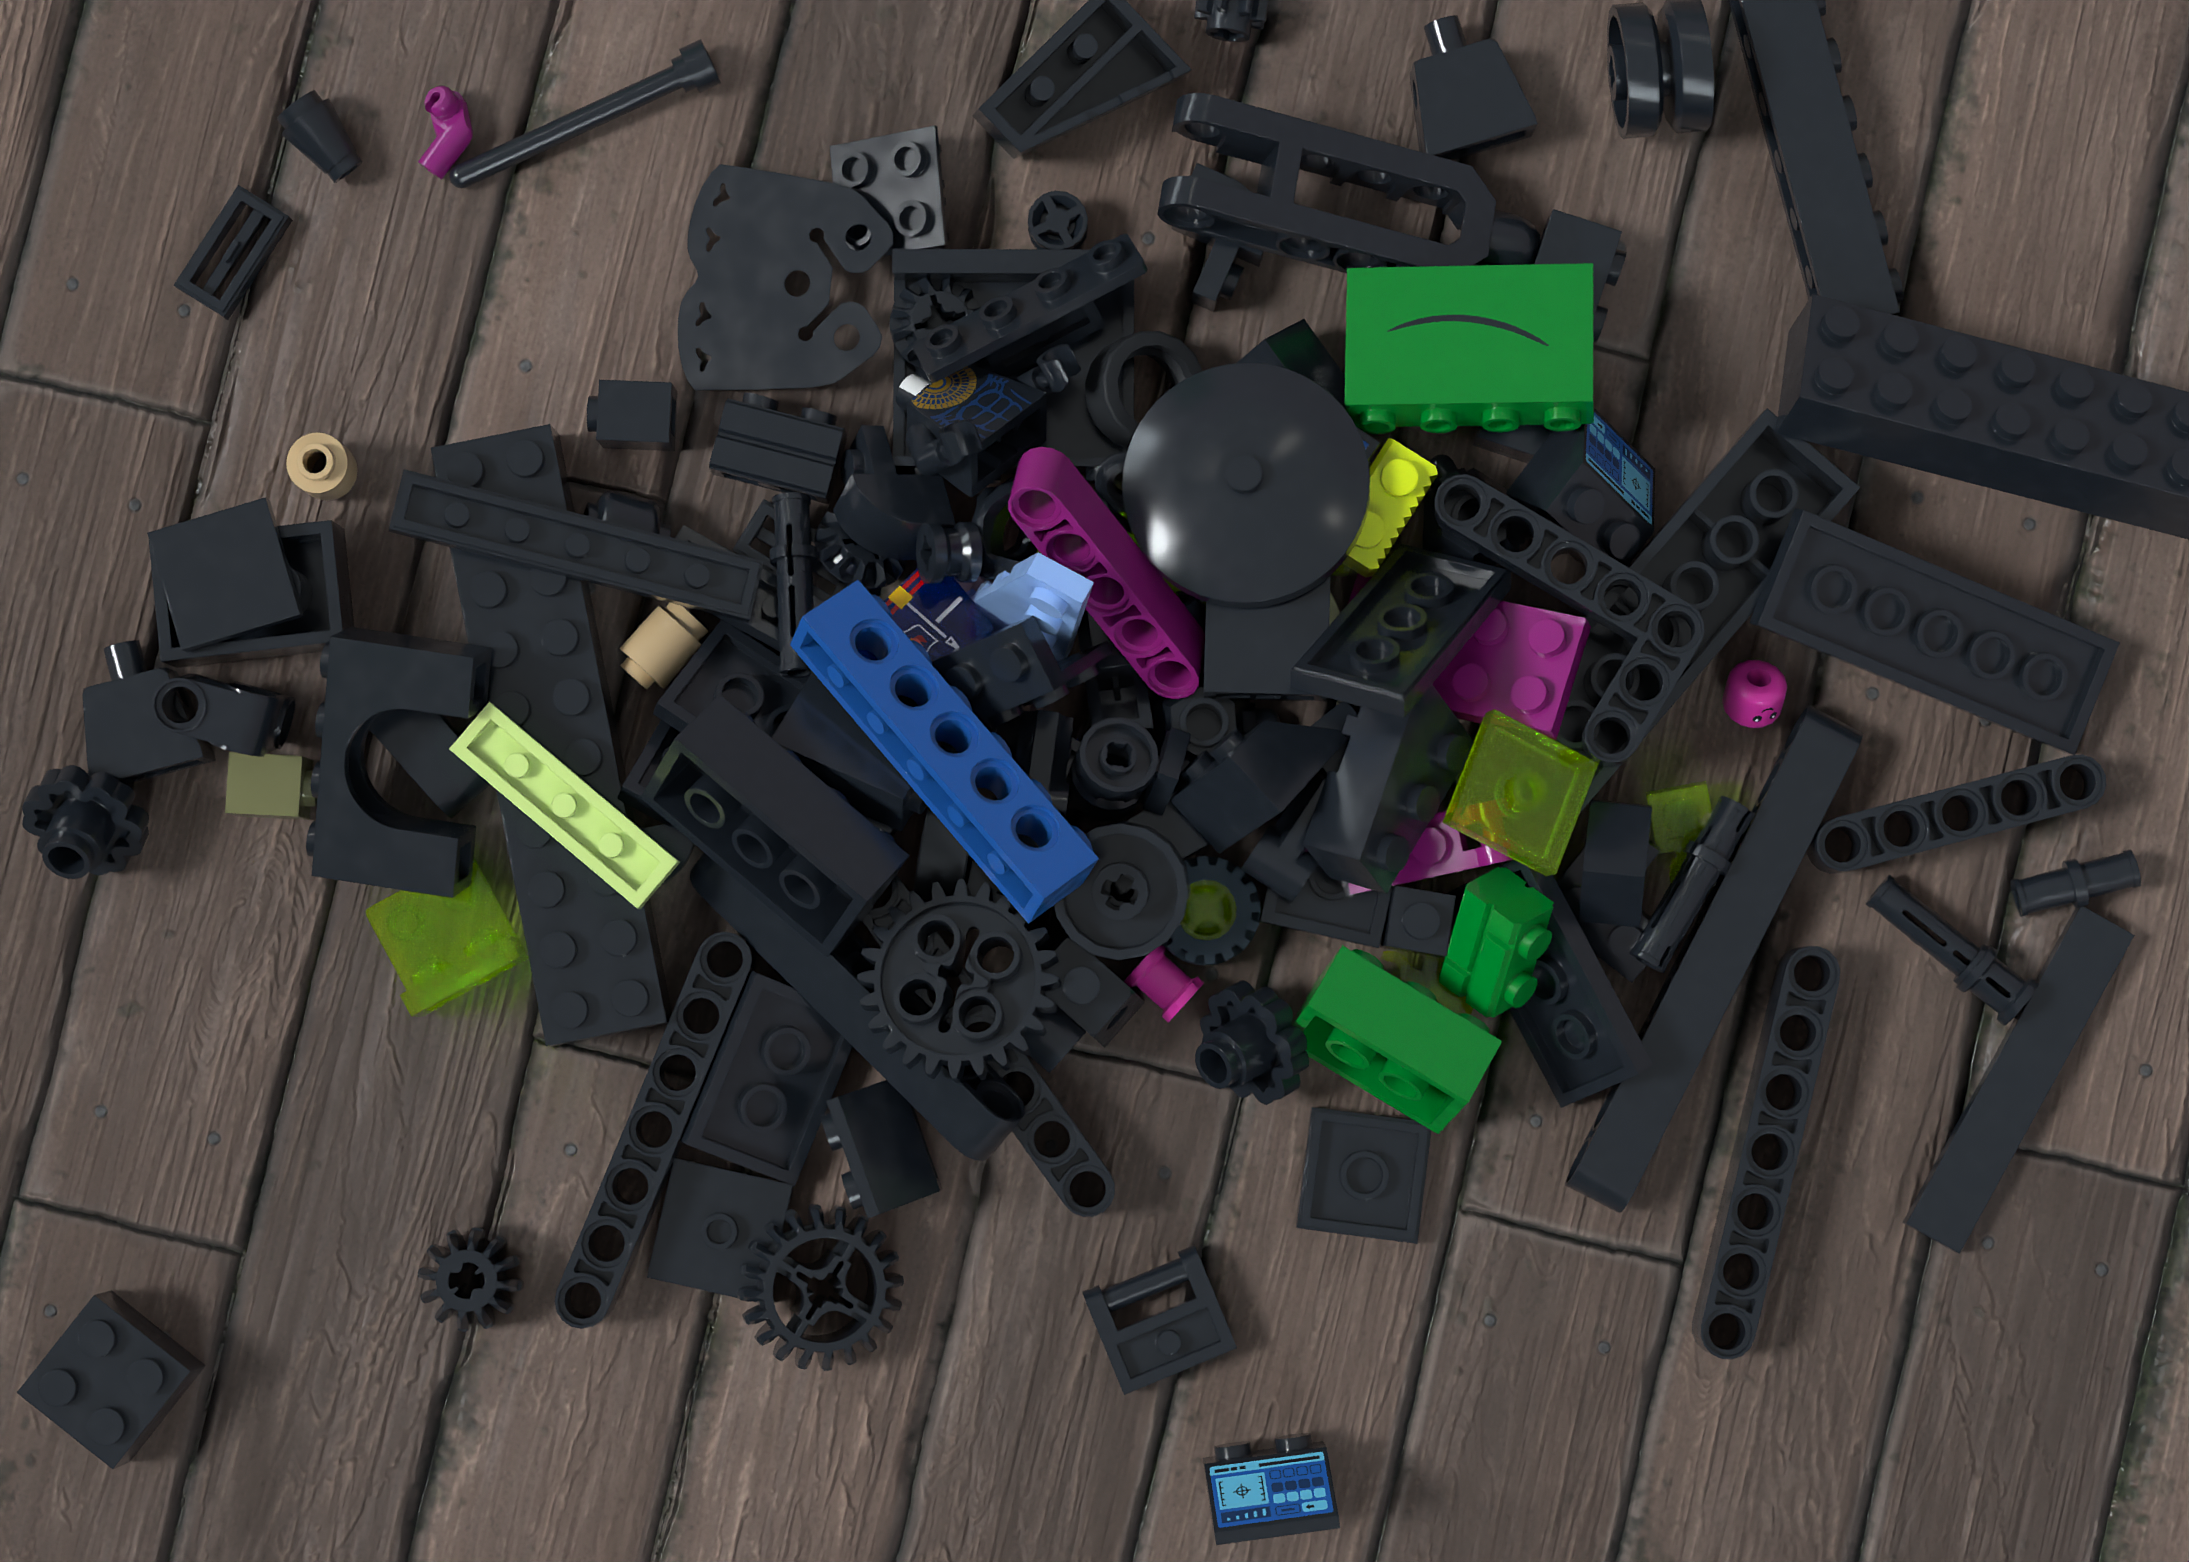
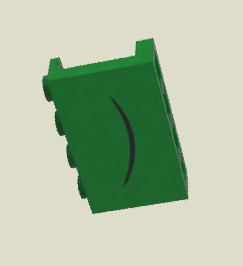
M1593 263L1347 268L1345 410L1352 418L1356 427H1359L1363 432L1384 434L1394 431L1396 427L1420 426L1422 430L1431 433L1451 432L1457 426H1482L1485 430L1492 432H1509L1517 429L1519 425H1544L1545 428L1553 431H1571L1578 429L1581 424H1592L1594 422Z

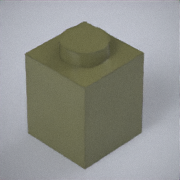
M229 752L225 813L243 817L310 820V807H317V798L311 794L313 760L295 755L265 754L264 757Z

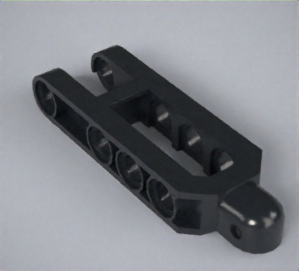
M1190 93L1182 95L1177 99L1172 132H1177L1183 137L1215 146L1217 147L1216 153L1261 164L1257 193L1192 176H1175L1166 179L1162 184L1157 215L1168 225L1347 273V268L1531 265L1536 261L1541 245L1539 232L1532 222L1527 219L1495 209V198L1473 166L1212 94ZM1299 169L1329 177L1330 184L1342 186L1344 182L1387 193L1386 199L1396 202L1402 197L1443 208L1442 214L1448 215L1456 229L1461 230L1460 238L1450 245L1294 204Z

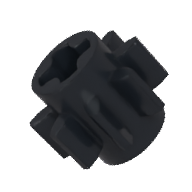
M1197 0L1194 18L1207 20L1205 33L1214 39L1227 42H1244L1250 39L1251 28L1263 29L1264 22H1266L1269 0Z

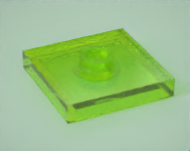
M1493 709L1484 715L1442 823L1545 876L1554 875L1557 873L1599 763Z

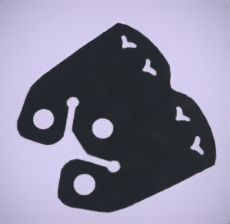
M720 164L711 172L695 202L688 230L687 249L690 259L697 270L698 278L682 299L678 315V349L681 365L688 382L694 390L814 388L836 383L874 356L880 348L883 336L866 308L859 303H841L813 331V336L810 340L802 341L798 335L802 327H807L829 305L833 267L818 244L810 240L811 230L820 228L824 231L823 239L843 268L851 273H863L870 270L893 245V232L889 224L863 196L855 190L836 183L724 164ZM724 183L730 199L714 206L713 202L721 195L720 188ZM854 225H865L871 233L870 244L863 250H852L846 243L847 231ZM709 227L713 233L720 236V240L713 245L710 252L706 249L710 241V237L707 234V228ZM793 271H804L810 279L809 290L802 296H791L785 289L786 277ZM704 302L711 318L706 319L697 326L696 322L701 317L700 304ZM850 324L858 329L860 340L854 349L844 351L836 346L834 336L839 327ZM697 348H701L705 354L712 357L706 364L703 372L700 371L702 360L696 353Z

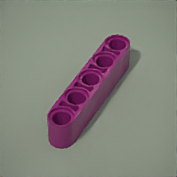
M1038 447L1028 450L1022 455L1018 463L1008 501V510L1012 518L1042 555L1094 582L1085 609L1147 686L1156 694L1165 698L1180 699L1188 697L1199 686L1205 656V632L1163 577L1149 563L1141 549L1070 459L1062 452L1053 448Z

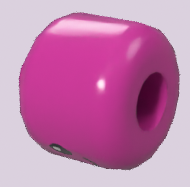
M1746 660L1737 664L1728 675L1722 698L1724 711L1731 720L1741 726L1762 728L1772 724L1779 717L1786 696L1787 682L1785 676L1776 666L1766 661Z

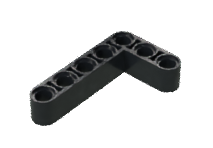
M1463 474L1454 475L1446 479L1438 487L1434 501L1435 518L1438 525L1446 533L1634 644L1586 723L1582 733V747L1587 757L1595 764L1604 767H1616L1626 762L1638 748L1701 644L1705 630L1700 612L1688 602L1478 478ZM1457 491H1465L1476 497L1480 509L1473 518L1459 521L1447 514L1444 508L1445 500ZM1511 522L1525 525L1531 532L1532 544L1521 552L1505 550L1497 539V533L1503 525ZM1568 553L1576 555L1585 566V576L1574 584L1559 582L1551 572V562L1555 557ZM1614 585L1628 586L1637 595L1638 608L1629 615H1616L1607 608L1604 602V593ZM1668 616H1677L1684 619L1691 629L1690 642L1682 647L1673 648L1666 645L1658 635L1659 622ZM1635 669L1651 671L1659 681L1660 690L1658 695L1653 699L1645 701L1635 699L1626 688L1627 675ZM1605 721L1619 723L1625 729L1628 736L1626 748L1616 754H1608L1601 751L1596 746L1593 735L1598 724Z

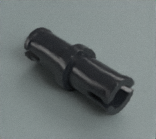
M2130 849L2120 854L2079 863L2075 858L2063 861L2062 868L2020 880L2014 879L2010 883L2016 909L2020 917H2024L2030 913L2070 903L2075 908L2087 906L2090 898L2130 887H2140L2141 876L2136 858Z

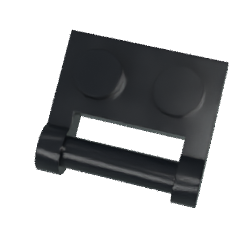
M1195 1245L1178 1251L1180 1258L1101 1290L1100 1286L1097 1285L1082 1291L1124 1395L1237 1348ZM1188 1280L1190 1281L1196 1297L1117 1329L1111 1315L1112 1312Z

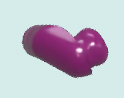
M436 86L428 92L424 101L425 110L431 114L436 138L418 160V163L442 180L470 144L473 129L467 102L461 94L452 91L446 86Z

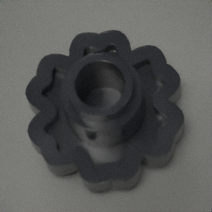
M69 765L62 769H50L46 771L40 785H35L31 788L22 806L24 814L22 820L23 828L27 832L40 837L37 848L42 854L45 865L54 874L67 879L82 878L88 872L95 875H104L109 872L123 871L130 857L141 853L149 836L147 827L149 814L143 808L132 804L135 798L134 790L128 785L119 782L113 775L107 772H98L90 777L85 770L76 765Z
M1241 980L1210 996L1208 1005L1211 1013L1203 1016L1200 1020L1203 1038L1201 1045L1198 1046L1195 1053V1062L1201 1077L1214 1088H1231L1241 1098L1254 1094L1256 1099L1264 1105L1282 1099L1299 1089L1301 1084L1299 1073L1309 1066V1057L1306 1051L1307 1039L1302 1030L1291 1025L1293 1013L1289 1004L1278 998L1271 988L1266 986L1255 991L1251 984L1245 980Z

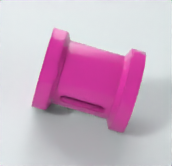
M1161 945L1151 951L1124 980V983L1130 988L1137 986L1163 1010L1162 1018L1169 1023L1204 982L1198 976L1192 979L1164 955L1166 948Z

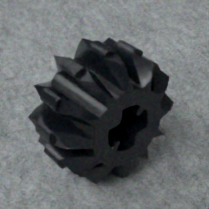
M483 1227L472 1228L469 1234L468 1245L459 1230H452L446 1234L450 1252L437 1244H433L427 1249L430 1258L440 1266L439 1268L431 1266L422 1267L418 1270L419 1278L436 1281V1288L422 1293L420 1296L423 1303H430L441 1297L444 1304L435 1315V1319L440 1323L448 1320L455 1310H458L457 1327L459 1331L466 1332L470 1330L474 1320V1313L483 1328L488 1329L496 1324L492 1306L505 1314H509L515 1309L512 1300L505 1296L502 1291L514 1292L523 1289V1280L506 1277L505 1270L515 1268L521 1264L520 1256L513 1255L502 1261L497 1255L505 1248L507 1239L502 1235L494 1238L487 1248H484L485 1231ZM472 1263L479 1267L475 1272L476 1275L484 1274L485 1284L473 1289L470 1295L463 1291L467 1286L466 1283L459 1285L458 1272L469 1269Z

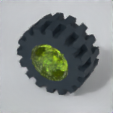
M1210 856L1187 859L1185 862L1191 891L1186 914L1169 940L1163 945L1174 956L1191 964L1205 966L1226 962L1240 954L1250 944L1256 934L1261 912L1257 890L1246 873L1228 860Z

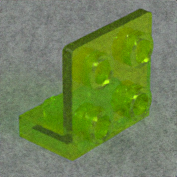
M475 857L473 860L471 885L454 898L400 890L366 910V916L407 990L400 994V997L413 1017H424L529 959Z

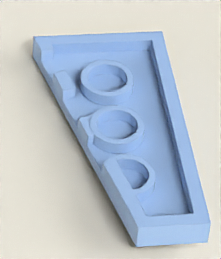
M1038 552L1016 564L1011 573L1003 571L998 574L993 583L987 580L980 584L977 591L974 589L967 591L955 612L993 633L1034 615L1056 661H1060L1068 657L1073 647L1094 582Z

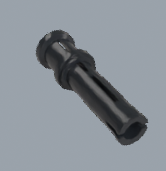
M1891 875L1885 878L1865 903V905L1869 908L1872 907L1905 934L1913 943L1920 946L1956 975L1953 979V982L1957 984L1956 988L1962 993L1971 991L1998 1013L1997 1021L2003 1026L2007 1025L2019 1013L2039 986V983L2033 978L2025 981L1997 958L1998 950L1990 945L1988 947L1982 944L1978 947L1945 921L1937 912L1933 911L1897 883ZM1903 911H1909L1946 942L1940 943L1905 915ZM1955 950L1960 952L1963 956H1965L1968 959L1967 962L1965 963L1953 952ZM1991 977L2009 993L2004 994L1986 978Z

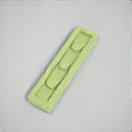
M490 702L449 748V750L637 909H641L680 863Z

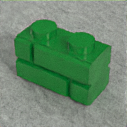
M1497 867L1466 884L1447 949V956H1445L1439 976V982L1458 997L1465 996L1467 998L1466 1003L1486 1018H1494L1511 1007L1519 1008L1531 998L1538 983L1537 978L1533 976L1537 959L1546 951L1552 939V932L1547 929L1554 902L1534 887H1525L1526 882L1506 867Z

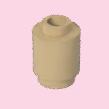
M310 433L302 436L291 446L287 455V471L295 485L316 499L326 501L338 499L347 494L356 481L358 470L355 457L347 447L328 434ZM326 456V467L319 473H312L316 461Z
M669 603L664 609L658 606L619 648L627 656L620 666L646 690L654 682L665 689L701 646L699 642L709 631L681 605Z

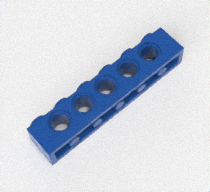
M857 580L802 616L790 646L1028 924L1084 883L1099 860L1093 852L1088 837L1078 827L1070 825L1052 805L1051 797L1045 787L1037 780L1030 779L1012 758L1011 751L1006 742L996 733L989 732L972 712L970 702L964 693L958 688L950 686L932 666L931 658L925 648L917 641L910 640L894 622L890 609L880 597L874 594L871 595L863 584ZM858 650L869 651L878 660H869L863 657ZM902 695L911 698L918 707H911L902 703L897 696ZM937 742L949 743L957 750L958 754L946 752ZM977 788L990 790L996 795L998 800L994 801L983 797ZM1017 834L1031 837L1039 848L1025 845L1018 838Z

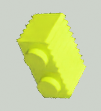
M1391 438L1387 439L1369 468L1370 501L1367 517L1355 546L1343 562V564L1365 578L1373 576L1377 572L1385 556L1399 537L1398 535L1401 534L1438 475L1435 465Z

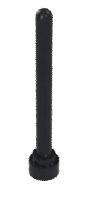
M697 40L680 48L681 55L671 59L672 66L454 166L449 174L451 183L461 189L469 187L681 88H684L686 93L697 88L699 93L721 84L702 40Z

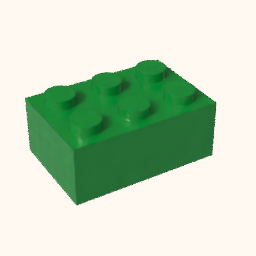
M1343 945L1315 981L1291 1024L1298 1027L1305 1034L1308 1057L1436 1134H1439L1470 1101L1502 1043L1500 1039L1490 1034V1029L1480 1019L1466 1013L1456 1014L1438 1003L1435 994L1425 986L1412 981L1403 982L1385 971L1383 964L1375 956L1363 950H1350Z

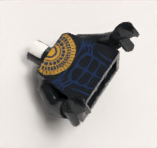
M1061 344L1050 348L1037 359L1039 366L1020 376L996 374L971 364L935 383H931L916 374L907 376L898 388L896 403L907 411V434L905 441L918 471L926 476L939 473L963 493L973 497L1018 463L1024 453L1043 444L1046 441L1047 395L1052 392L1062 391L1068 385L1069 377L1077 375L1081 371V367L1071 347L1068 344Z

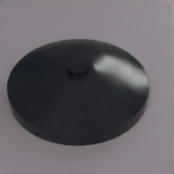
M1262 363L1227 364L1204 370L1181 381L1160 397L1148 410L1139 423L1126 454L1122 481L1123 502L1130 528L1139 548L1155 570L1173 586L1199 600L1231 608L1266 607L1289 601L1312 590L1334 573L1347 558L1362 532L1367 517L1370 501L1369 464L1365 446L1352 418L1334 396L1322 386L1306 376L1275 365Z

